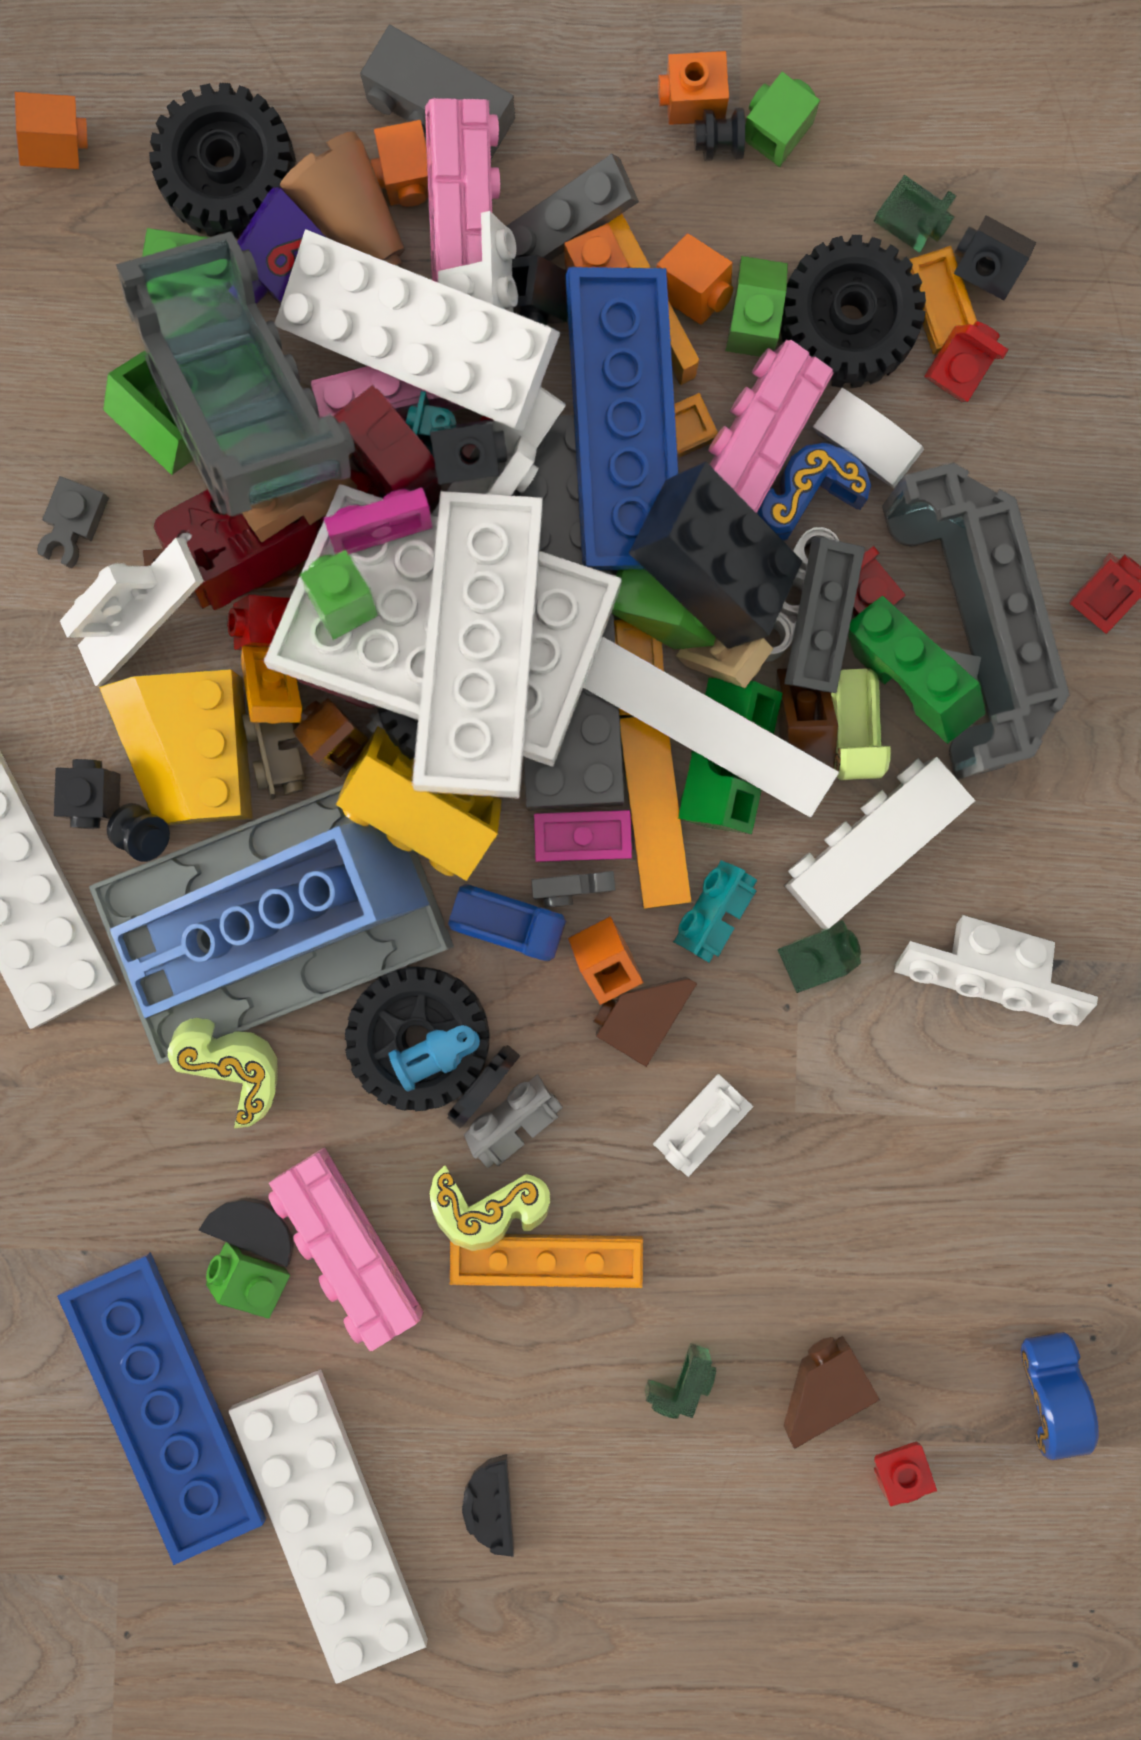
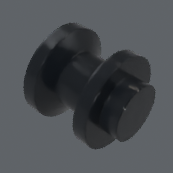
M743 107L735 108L731 118L716 119L712 109H704L703 120H695L694 147L695 151H703L704 161H712L717 150H731L735 160L744 158L745 115Z
M129 803L119 807L112 814L107 824L109 841L117 848L125 850L129 856L140 862H148L160 856L166 849L170 839L168 824L162 818L150 814L146 808L136 803Z

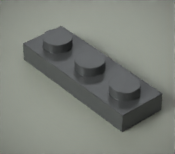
M610 154L508 224L506 227L511 229L516 242L515 258L539 255L551 261L564 252L565 242L607 224L639 203L621 159L614 154Z
M824 537L812 538L784 684L827 693H837L865 547Z

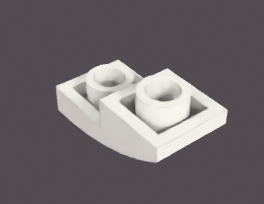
M844 388L839 391L813 425L814 430L819 436L836 447L850 452L860 460L869 473L892 488L897 486L924 451L923 446L900 427Z

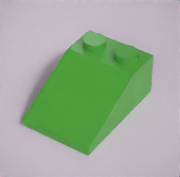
M212 307L166 336L165 339L175 338L228 322V320ZM252 347L242 348L180 367L208 423L229 417L234 413L239 414L247 411L274 383L257 350ZM144 350L108 373L103 410L173 475L193 461V458L150 373L145 359L146 351Z

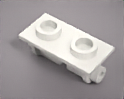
M717 1074L658 1137L653 1145L665 1155V1158L677 1170H681L689 1177L754 1106L723 1077Z

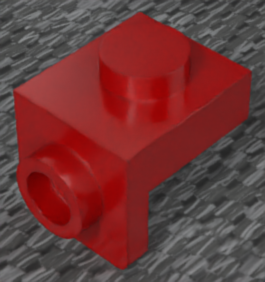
M248 594L235 602L233 608L228 613L227 619L228 633L231 637H234V649L242 650V646L270 647L290 598Z
M913 1442L880 1453L874 1457L876 1467L873 1469L890 1507L916 1501L924 1495L937 1491L923 1447L919 1442Z

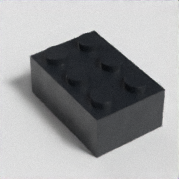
M706 461L665 481L629 552L646 571L727 649L770 636L802 564V560Z

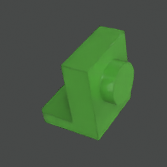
M226 1242L220 1254L214 1256L208 1266L206 1286L218 1304L269 1319L290 1274L285 1267L243 1255L237 1246Z

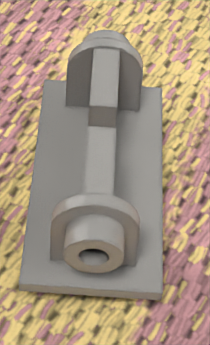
M537 1074L529 1082L517 1085L509 1093L507 1100L492 1112L480 1115L472 1123L464 1137L475 1159L478 1157L487 1168H490L494 1163L500 1166L507 1158L525 1145L524 1141L515 1131L522 1126L532 1138L535 1137L550 1123L559 1118L557 1112L563 1106L552 1093L548 1092L542 1079Z

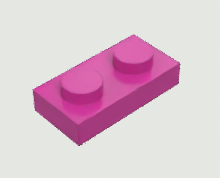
M423 488L413 491L397 490L386 495L383 500L364 506H345L334 515L323 518L335 555L344 550L351 554L432 528L429 505Z
M630 810L534 814L536 862L632 859Z

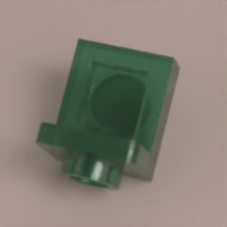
M904 174L877 212L874 222L920 253L930 238L939 242L950 227L955 216L949 210L957 196L948 191L941 200Z
M842 920L836 922L829 929L821 930L777 949L797 993L845 976L861 964L859 941L851 930H847Z
M690 1343L675 1388L652 1380L647 1381L645 1386L646 1401L652 1404L651 1408L655 1412L673 1419H678L680 1414L690 1418L694 1417L701 1394L705 1396L710 1394L716 1376V1367L711 1366L712 1360L709 1350Z

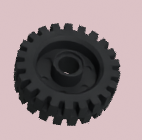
M209 83L200 85L202 95L197 97L194 96L191 89L182 93L185 103L181 106L173 100L167 106L169 118L163 115L159 116L156 122L159 134L152 132L150 140L153 152H149L150 164L153 168L154 179L163 198L183 223L186 221L191 229L199 233L204 229L209 237L220 235V232L227 233L231 231L236 239L238 238V231L246 229L269 191L273 187L281 188L280 183L295 166L296 158L284 123L273 106L269 107L266 99L258 93L253 97L248 88L240 85L237 92H234L230 83H219V91L214 92ZM233 157L228 165L224 167L215 166L219 159Z
M851 235L847 242H844L843 236L832 238L828 246L822 242L814 247L811 255L806 254L800 260L787 283L781 321L783 342L786 340L794 341L807 350L809 356L816 357L831 367L833 375L830 380H832L833 387L842 388L845 383H850L851 388L862 387L867 381L871 385L880 381L885 374L887 376L890 375L912 350L924 322L926 311H923L926 298L925 291L920 292L919 290L922 284L919 274L912 275L911 269L913 264L907 256L902 260L897 258L899 249L890 244L887 250L880 247L882 240L871 237L869 243L862 242L863 235ZM851 305L858 308L862 318L850 319L846 317L841 307Z
M408 967L390 972L372 983L359 996L348 1017V1026L345 1029L347 1044L345 1051L347 1060H350L353 1075L363 1084L361 1087L368 1094L372 1093L379 1102L395 1106V1109L404 1111L415 1110V1112L427 1111L454 1101L476 1081L487 1059L490 1035L484 1008L475 993L464 982L442 970L429 967ZM413 1025H420L426 1028L429 1033L436 1029L447 1032L457 1026L464 1025L475 1031L480 1038L477 1050L463 1057L456 1069L446 1074L443 1071H439L415 1083V1089L409 1092L404 1089L399 1081L389 1057V1052L395 1049L402 1052L410 1048L406 1042V1032Z

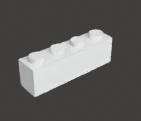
M938 757L928 760L924 764L917 758L896 776L901 782L897 788L888 795L883 790L876 793L860 808L865 815L852 827L846 821L824 839L829 847L820 855L814 858L811 853H808L788 870L793 878L784 886L822 929H829L975 802V799Z

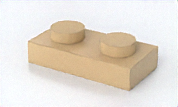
M715 638L713 646L680 649L676 657L688 668L746 688L751 679L760 671L762 664L773 651V648L764 638L727 649Z

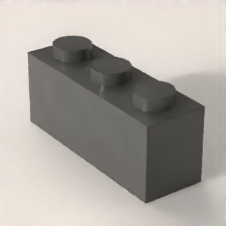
M390 24L360 72L368 102L383 114L390 115L393 112L407 120V122L421 120L424 137H426L425 106L430 99L489 100V114L497 115L499 124L497 147H490L491 159L515 120L514 95Z

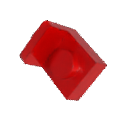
M976 321L974 325H957L948 336L924 378L959 401L968 402L995 359H1004L1009 349L997 342L1000 334L984 323Z
M872 546L863 555L852 612L855 616L882 595L893 605L906 596L876 560L880 552L875 546Z
M1109 553L1104 558L1103 565L1070 599V605L1107 634L1141 598V566L1126 554L1118 559Z

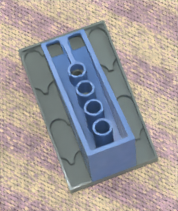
M343 785L89 886L158 1065L169 1061L168 1048L174 1031L182 1022L188 1019L201 1018L211 1020L215 1023L212 1037L218 1039L236 1031L243 1032L454 947L447 927L444 925L445 922L430 884L426 880L427 877L417 852L414 850H401L394 846L387 839L386 834L370 824L362 826L350 820L343 813V809L336 805Z

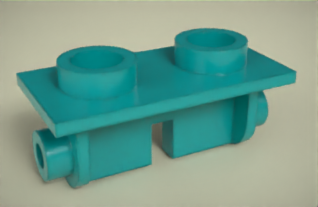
M421 391L418 407L412 405L409 407L406 424L434 457L430 435L431 429L455 425L456 419L448 409L430 406L426 391Z
M721 860L717 868L713 869L705 878L702 888L703 892L693 909L688 911L682 918L678 928L679 933L673 942L709 963L714 955L719 957L735 929L722 921L724 914L727 912L740 920L757 892L753 887L758 880L745 873V870Z

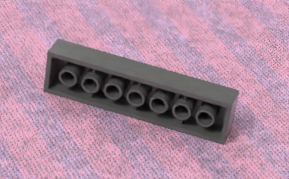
M574 415L558 416L537 447L533 464L538 467V471L532 482L523 493L515 489L511 496L542 498L543 510L539 551L582 565ZM598 570L611 575V570ZM611 613L603 637L615 643L614 614ZM583 688L554 766L524 757L526 807L528 811L623 806L624 789L620 718L617 706Z

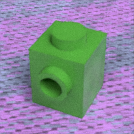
M781 72L771 86L764 83L750 102L748 109L751 112L747 116L745 124V142L780 167L814 123L820 99L815 96L811 87L804 81L799 79L793 80L784 72Z
M346 550L336 555H324L313 561L308 570L300 573L308 598L333 640L378 616L372 593Z

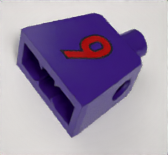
M276 187L269 191L237 241L242 251L250 250L257 267L258 280L252 281L256 305L267 293L281 305L305 229L326 237L281 188ZM232 285L228 292L238 301L234 286Z

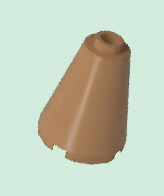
M355 131L343 133L327 141L326 144L330 150L317 157L311 152L283 178L280 183L282 190L328 239L400 267L403 264L399 256L405 250L364 144Z

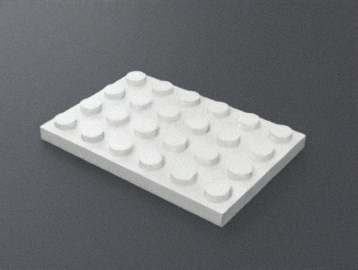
M339 484L326 517L334 515L345 506H364L383 500V498ZM430 514L431 529L349 554L372 593L378 616L334 640L310 602L302 579L299 577L264 659L267 668L419 720L438 517ZM324 521L302 572L308 570L310 564L324 555H335ZM539 551L523 756L554 766L619 594L622 578Z

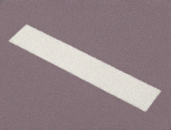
M602 636L583 688L810 818L812 817L839 774L838 771Z

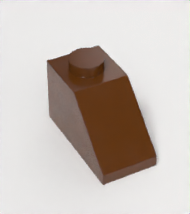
M787 668L777 669V691L783 693L778 713L779 738L834 769L838 722L831 693L784 684Z
M687 977L629 990L619 995L616 1001L611 999L603 1003L593 1020L594 1023L600 1026L596 1032V1037L647 1067L697 983Z
M843 1336L836 1340L833 1337H829L817 1342L808 1350L809 1355L801 1359L784 1422V1428L794 1449L880 1400Z

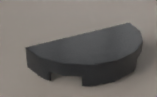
M509 1045L503 1046L471 1087L447 1113V1119L460 1129L495 1089L520 1055Z
M245 1197L226 1202L212 1211L198 1230L286 1267L290 1264L294 1244L293 1239L290 1237L289 1228L276 1213L273 1206L263 1200Z
M507 1454L488 1459L474 1470L465 1487L462 1514L469 1534L474 1535L479 1543L490 1548L491 1553L514 1557Z

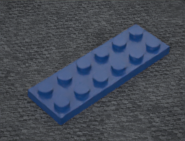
M569 267L566 273L582 565L595 570L644 569L629 552L663 484L667 479L678 475L666 268Z
M151 1252L60 1293L57 1296L173 1565L262 1526L266 1520L265 1513Z

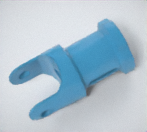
M464 1025L457 1026L447 1032L436 1029L426 1034V1040L402 1052L395 1049L389 1052V1057L399 1081L404 1089L409 1092L415 1089V1083L439 1071H443L446 1074L456 1069L463 1057L477 1050L480 1038L475 1031Z

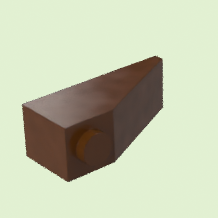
M326 698L321 704L316 700L301 712L300 725L293 731L309 755L319 765L339 777L355 763L369 740L329 698Z

